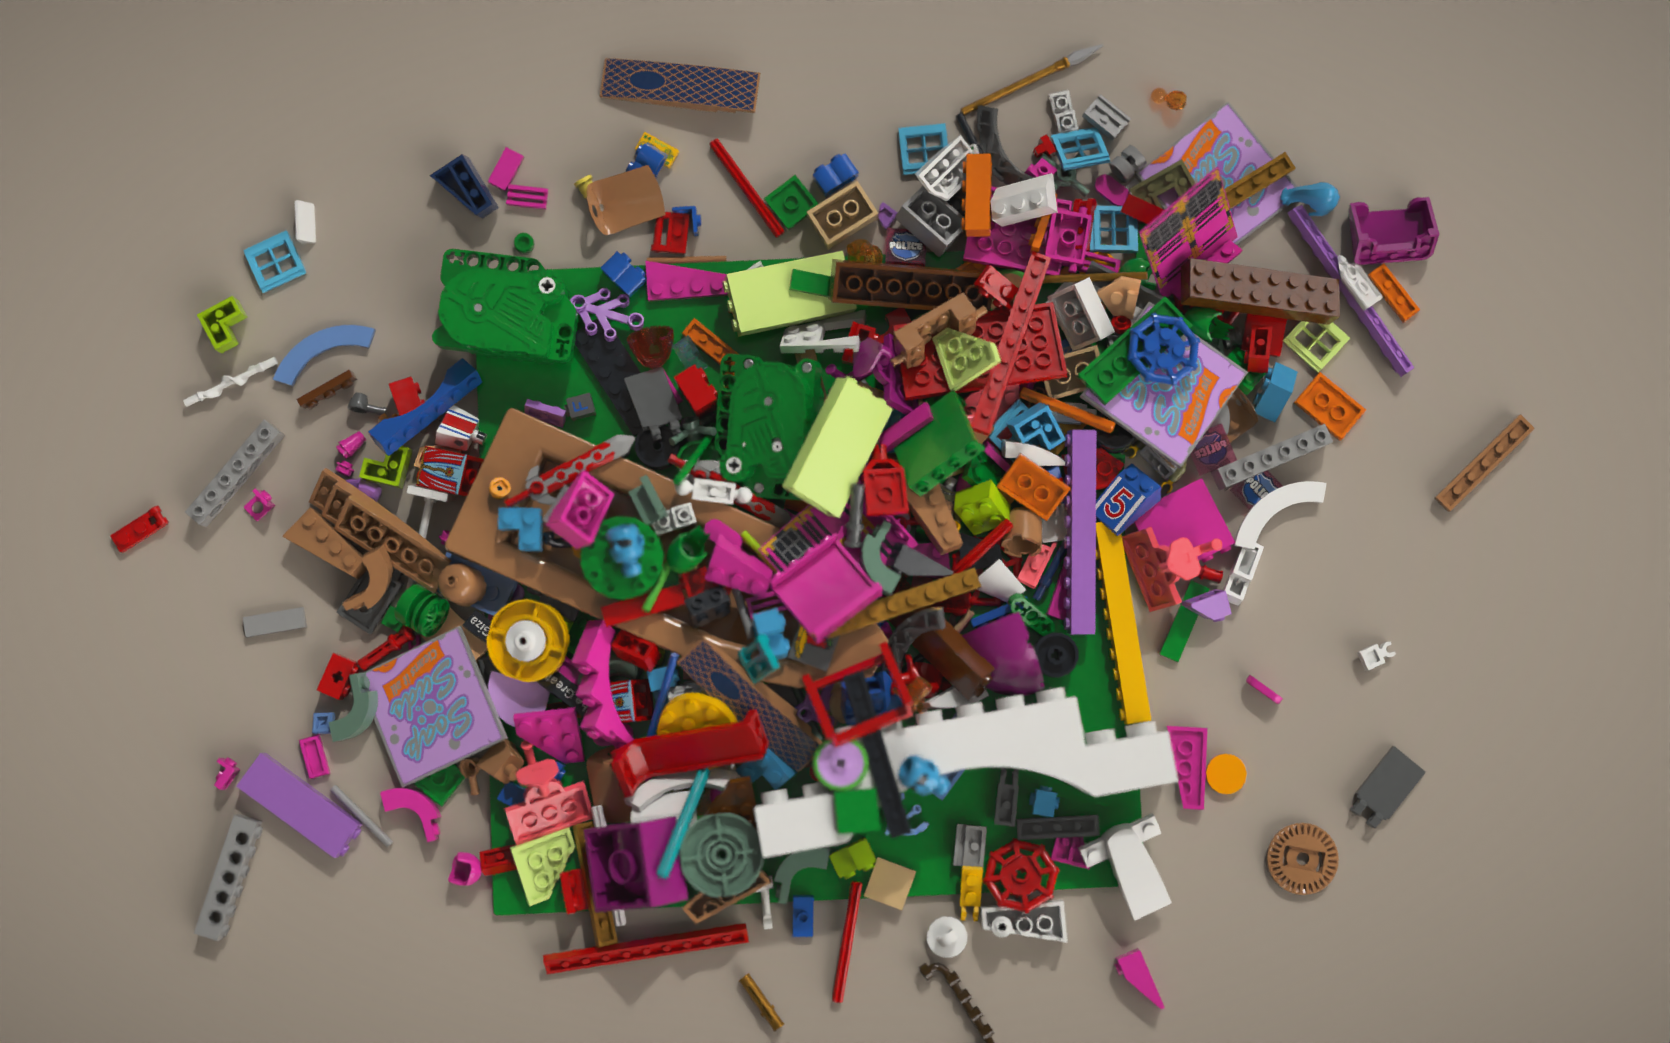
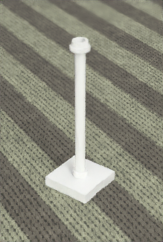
M408 485L407 493L423 496L424 501H426L418 533L426 539L433 503H436V500L454 502L456 494L417 485ZM410 577L406 590L416 584V581Z

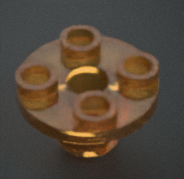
M856 239L847 245L848 260L874 263H882L883 253L880 248L872 245L866 239Z
M918 676L910 685L906 686L914 703L910 705V708L919 713H926L929 709L924 705V701L932 687L926 679ZM894 687L893 691L898 695V692Z

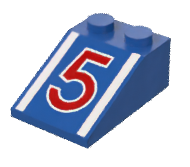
M1131 463L1114 478L1096 500V519L1102 522L1114 534L1120 535L1161 500V486Z

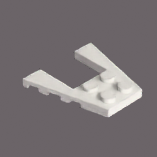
M861 310L799 326H790L784 331L780 344L781 353H805L807 349H815L816 353H823V349H834V352H844V349L853 348V352H858L860 346L859 336L823 340L825 331L849 328L852 326L853 321L865 325L866 311Z

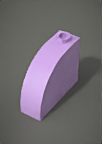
M491 671L488 692L498 716L506 723L515 727L514 714L546 710L550 692L537 682H523L507 677L502 673Z

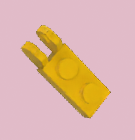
M962 866L960 889L961 921H965L967 914L966 906L974 907L972 918L973 921H978L983 867Z

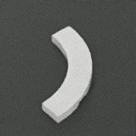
M1313 481L1297 482L1275 489L1265 495L1249 510L1241 522L1233 546L1251 550L1255 549L1261 530L1273 515L1285 507L1296 503H1323L1327 483Z
M725 769L709 770L710 774L705 787L723 791L730 779L739 778V776ZM698 770L657 776L638 787L633 796L626 797L624 799L625 803L642 812L649 804L662 797L667 791L691 788Z

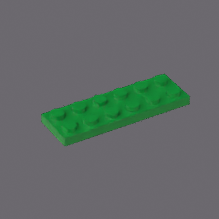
M1166 296L1077 375L1104 406L1140 374L1131 361L1127 360L1130 343L1129 331L1131 328L1138 326L1150 317L1151 313L1178 318L1181 316L1189 328L1193 326ZM1159 323L1161 329L1169 328L1171 330L1174 326ZM1152 325L1142 332L1145 336L1154 331ZM1180 329L1176 331L1179 337L1184 335ZM1138 340L1137 352H1142L1143 342ZM1159 345L1160 353L1168 349L1166 346ZM1143 358L1140 359L1147 368L1149 366Z

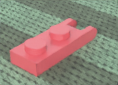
M1052 542L1050 547L1042 543V550L1039 554L1030 557V554L1028 555L1017 577L1020 583L1035 589L1057 542Z

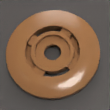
M1309 823L1288 825L1281 829L1269 844L1267 851L1269 872L1280 887L1291 893L1309 895L1321 891L1331 883L1338 869L1339 857L1337 847L1330 835L1316 825ZM1286 846H1288L1289 849L1287 850L1285 857L1286 865H1283L1284 850ZM1304 852L1308 855L1309 860L1305 865H1300L1297 862V855ZM1321 852V855H1322V863H1321V866H1320V868H1319V870H1318V872H1317L1315 869L1317 868V866H1318V864H1319V855H1318V853Z

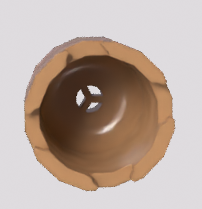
M1025 506L1012 509L1010 511V522L1013 524V528L1001 540L1004 552L1015 557H1022V554H1030V557L1039 554L1042 550V518Z
M454 563L445 567L439 575V591L444 598L459 606L470 607L477 601H481L486 593L487 584L481 571L471 566Z

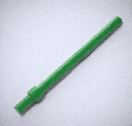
M715 419V421H714L713 424H712V427H715V428H716V419ZM715 435L705 436L673 479L675 485L681 484L713 441Z

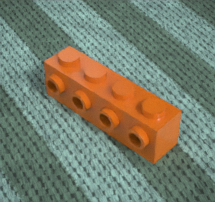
M967 154V160L963 161V173H966V180L962 181V191L966 192V199H962V211H965V218H962L961 221L962 230H965L966 237L991 236V154Z

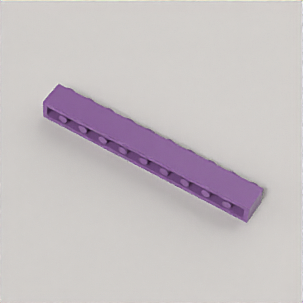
M1069 430L1065 435L1066 440L1064 441L1067 447V455L1064 458L1067 475H1065L1064 483L1071 487V489L1064 498V506L1067 508V516L1064 517V527L1067 528V536L1064 537V547L1067 548V556L1064 557V568L1067 569V577H1064V589H1067V594L1063 602L1064 609H1066V618H1064L1063 626L1066 634H1095L1096 430Z

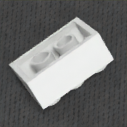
M1050 173L996 188L990 201L992 220L1003 227L1057 213L1053 174Z
M1090 277L1048 296L1049 302L1054 304L1056 317L1072 351L1097 342L1115 332Z
M689 791L665 793L662 797L649 804L642 812L632 807L631 823L676 816V820H678ZM696 809L694 811L688 829L697 821Z

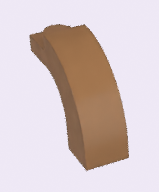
M384 545L365 553L361 558L369 572L370 582L367 589L344 601L342 605L346 611L351 608L357 610L364 605L369 609L388 590L392 580L393 569L390 556Z

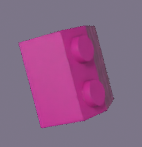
M583 470L555 506L546 525L576 549L592 544L614 493Z

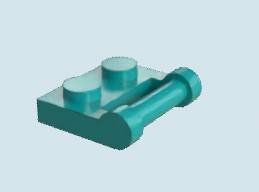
M760 634L752 644L738 651V658L753 685L780 667L776 656L768 645L769 639L765 634ZM759 649L761 653L751 660V654Z

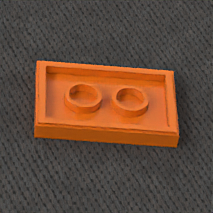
M1321 372L1314 377L1294 402L1296 406L1318 424H1325L1328 432L1339 441L1345 437L1366 411L1364 407Z
M1021 453L997 484V488L1045 521L1050 518L1071 489V487Z

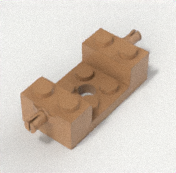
M961 293L894 332V351L898 356L890 359L892 366L895 367L902 362L907 369L920 365L925 359L924 344L928 343L932 337L946 328H951L968 335L973 334L976 330V321L988 313L985 306H982L975 310L965 294Z

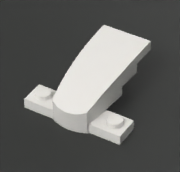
M1152 813L1130 824L1125 823L1113 826L1102 837L1079 847L1087 868L1109 858L1114 876L1118 881L1122 895L1134 920L1172 903L1162 879L1142 843L1161 834L1156 818Z

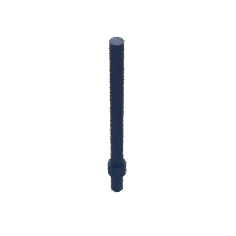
M1064 540L1045 575H1042L1039 580L1040 584L1032 597L1038 601L1042 598L1046 588L1050 587L1051 579L1067 551V548L1064 547Z

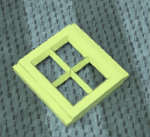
M1300 321L1284 338L1283 342L1313 370L1319 373L1348 342L1350 337L1333 322L1331 324L1317 323L1323 330L1315 336L1305 327L1309 322ZM1302 330L1313 339L1307 347L1295 338ZM1326 332L1337 341L1331 349L1319 340ZM1316 342L1328 352L1321 360L1309 351Z

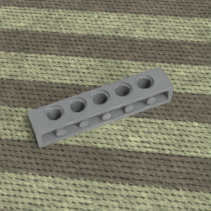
M263 420L185 513L199 525L207 527L285 435L270 422Z
M1323 424L1211 472L1220 491L1325 447L1333 441L1326 425Z
M240 814L233 816L194 934L216 941L227 936L230 925H228L229 919L234 916L236 906L234 905L236 898L240 897L243 886H241L242 880L247 877L250 869L248 866L249 860L253 858L256 852V847L254 846L256 839H259L262 834V821ZM242 833L247 836L245 844L240 842V835ZM235 853H238L241 857L238 864L233 860ZM229 872L234 875L232 883H229L226 879ZM222 892L226 893L227 895L226 903H223L220 900V894ZM215 912H218L221 916L219 923L213 919Z

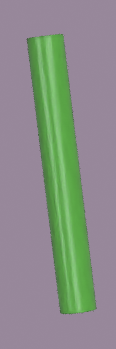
M667 560L642 607V610L645 612H650L671 571Z

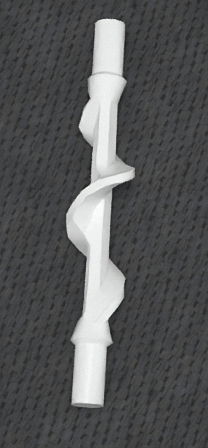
M272 357L262 363L259 362L257 365L249 366L246 372L236 377L224 375L221 377L219 385L206 391L197 392V394L184 399L183 402L188 407L203 401L205 398L218 397L222 394L224 388L234 383L242 386L247 382L249 376L257 372H264L266 369L278 364L275 357Z

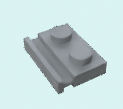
M1101 94L1082 115L1084 119L1112 141L1131 120V118Z
M957 824L953 865L983 867L987 827Z

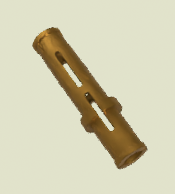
M750 973L742 977L739 982L761 1011L760 1015L766 1018L773 1031L778 1030L785 1023L774 1010L775 1006L769 1003L750 976Z

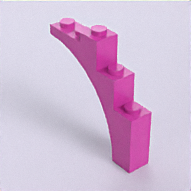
M604 620L588 621L571 662L578 668L580 673L584 674L576 696L582 700V703L588 706L580 728L593 739L602 737L605 741L615 746V749H618L634 739L618 716L610 690L609 656L615 630L612 627L606 628Z

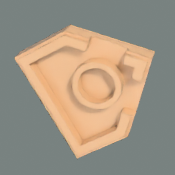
M1120 276L1111 284L1099 289L1097 294L1112 315H1122L1133 319L1141 280Z

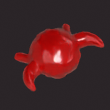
M910 654L905 655L907 672L902 673L901 676L907 689L914 697L919 699L933 698L940 690L944 691L951 687V684L943 679L944 676L932 664L913 662ZM892 681L890 693L894 695L897 690Z

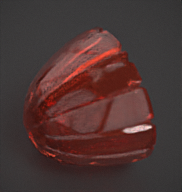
M669 326L645 327L631 333L627 337V343L634 356L643 366L655 369L663 366L669 359L674 344V331Z

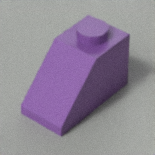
M1214 589L1181 602L1182 606L1203 618L1213 620V622L1222 621L1225 619V616L1232 614L1227 593L1224 590Z

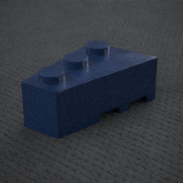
M463 154L429 175L470 211L481 218L486 217L499 208L472 161Z

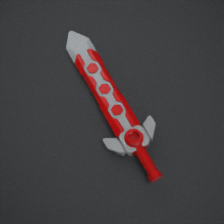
M616 435L584 454L540 475V477L539 466H535L530 469L526 478L527 490L504 500L507 508H512L529 497H532L533 500L541 504H553L556 499L548 495V493L550 494L575 481L581 471L585 470L588 473L628 453L635 438L633 436Z
M673 454L670 455L667 461L681 469L686 463ZM713 460L697 462L690 470L688 476L690 484L694 483V478L729 483L735 482L726 480L722 475L713 471L720 466L719 463ZM735 483V490L741 488L737 483ZM753 493L748 503H740L736 498L733 500V503L776 527H784L792 520L787 511L766 499L756 497Z

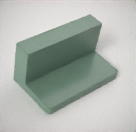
M645 475L639 478L642 485L629 491V494L643 522L651 525L668 516L649 477Z

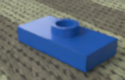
M793 895V937H813L814 895Z

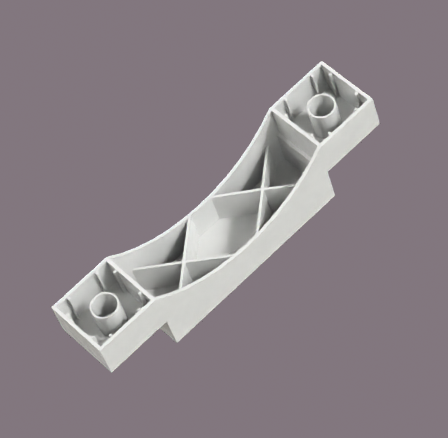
M1064 687L1035 692L1037 704L1025 706L1023 695L995 700L997 711L984 713L982 702L955 707L957 715L955 719L943 721L941 710L915 714L917 726L902 728L901 721H898L881 729L900 793L908 788L899 781V768L902 762L910 755H919L933 761L939 768L940 775L977 767L1021 768L1046 774L1073 786L1087 795L1095 797L1177 782L1178 778L1169 732L1157 731L1155 722L1125 726L1127 737L1117 739L1114 729L1085 733L1087 743L1085 744L1077 698H1066ZM854 726L835 729V734ZM861 737L855 739L863 746ZM837 759L836 766L844 768L846 761ZM869 763L866 776L862 782L850 790L876 788ZM821 782L803 785L804 796L789 799L787 788L763 792L761 794L763 804H758L754 807L763 858L846 843L854 833L839 835L837 833L833 792L838 791H829V788ZM877 793V803L879 808L881 807V803Z

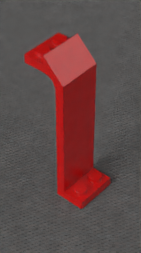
M757 709L749 710L744 720L740 722L634 739L610 753L613 759L611 761V768L616 774L619 788L623 791L624 796L631 797L639 784L650 777L761 760L769 746V741Z

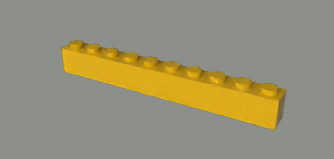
M1102 522L1096 523V560H1098L1099 568L1096 569L1098 580L1102 582L1100 597L1101 600L1105 601L1106 607L1103 608V616L1105 620H1108L1109 628H1106V635L1112 644V648H1109L1111 660H1114L1115 668L1112 669L1113 678L1118 681L1119 687L1116 688V697L1118 701L1121 700L1122 708L1119 709L1120 720H1124V724L1152 721L1122 535L1117 536Z

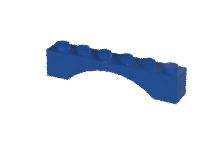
M464 358L460 359L447 370L440 387L425 403L404 415L384 419L369 430L368 433L374 443L387 456H390L480 385L482 380L477 370Z

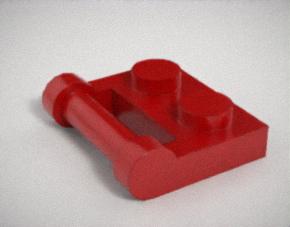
M665 212L664 216L655 218L654 240L650 251L686 255L690 214ZM667 219L669 220L666 245H661L663 221Z

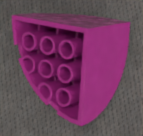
M1020 612L962 635L969 645L995 668L991 675L993 679L985 688L1007 696H1027L1044 690V684L1041 683L1043 681L1041 669L1031 643L1027 644L1026 640L1029 639V635Z

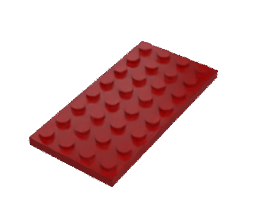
M1053 302L1036 304L1034 306L1007 386L1067 377ZM1011 309L988 311L987 314L978 318L976 330L971 336L994 343L996 348H998ZM909 323L893 325L894 332ZM933 337L928 343L924 344L925 359L920 365L907 369L903 362L900 363L906 401L943 396L951 392ZM990 369L955 392L964 393L983 390Z

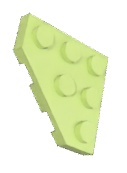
M946 328L933 337L951 391H957L1001 362L994 343L950 328Z
M569 827L510 847L529 906L550 898L553 892L552 889L556 881L559 880L560 873L563 872L566 862L575 848Z

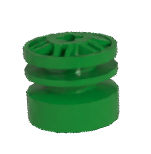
M419 584L409 587L402 594L395 608L396 620L424 637H431L436 634L443 626L449 613V603L447 600L435 593L432 594L431 591Z

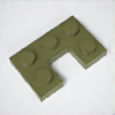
M1180 159L1129 188L1132 195L1162 208L1157 199L1158 195L1174 187L1178 196L1181 197L1195 185V182L1184 161Z

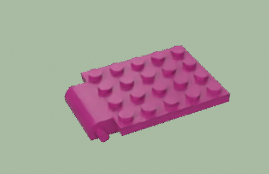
M991 186V199L998 187ZM1056 198L1057 213L1050 215L1038 252L1051 258L1045 275H1060L1062 266L1069 267L1068 272L1076 273L1078 267L1082 268L1084 266L1092 216L1087 215L1086 207H1080L1079 213L1071 212L1072 201ZM991 212V236L967 237L963 261L1025 272L1032 247L1028 243L1031 234L1036 235L1038 228L1034 227L1037 218L1002 227L992 220ZM1078 227H1082L1084 229L1082 234H1077ZM1082 245V249H1075V246Z

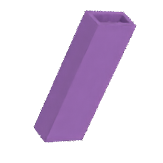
M267 753L259 754L236 786L333 858L343 857L350 848L348 846L349 842L352 839L355 840L362 831L360 827L363 823Z

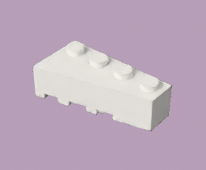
M1061 899L1048 900L1029 911L1028 914L1006 907L1000 908L997 905L980 907L981 923L984 930L992 931L991 925L993 920L1003 916L1012 923L1011 934L1068 943L1064 901ZM1004 923L999 924L998 929L1000 931H1004L1006 929V925Z

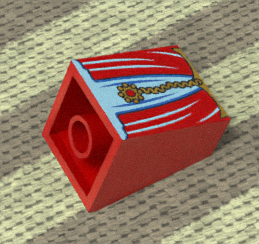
M425 446L421 455L422 461L420 470L417 473L416 485L467 497L484 459Z
M648 679L610 683L614 706L622 723L652 719L654 707Z

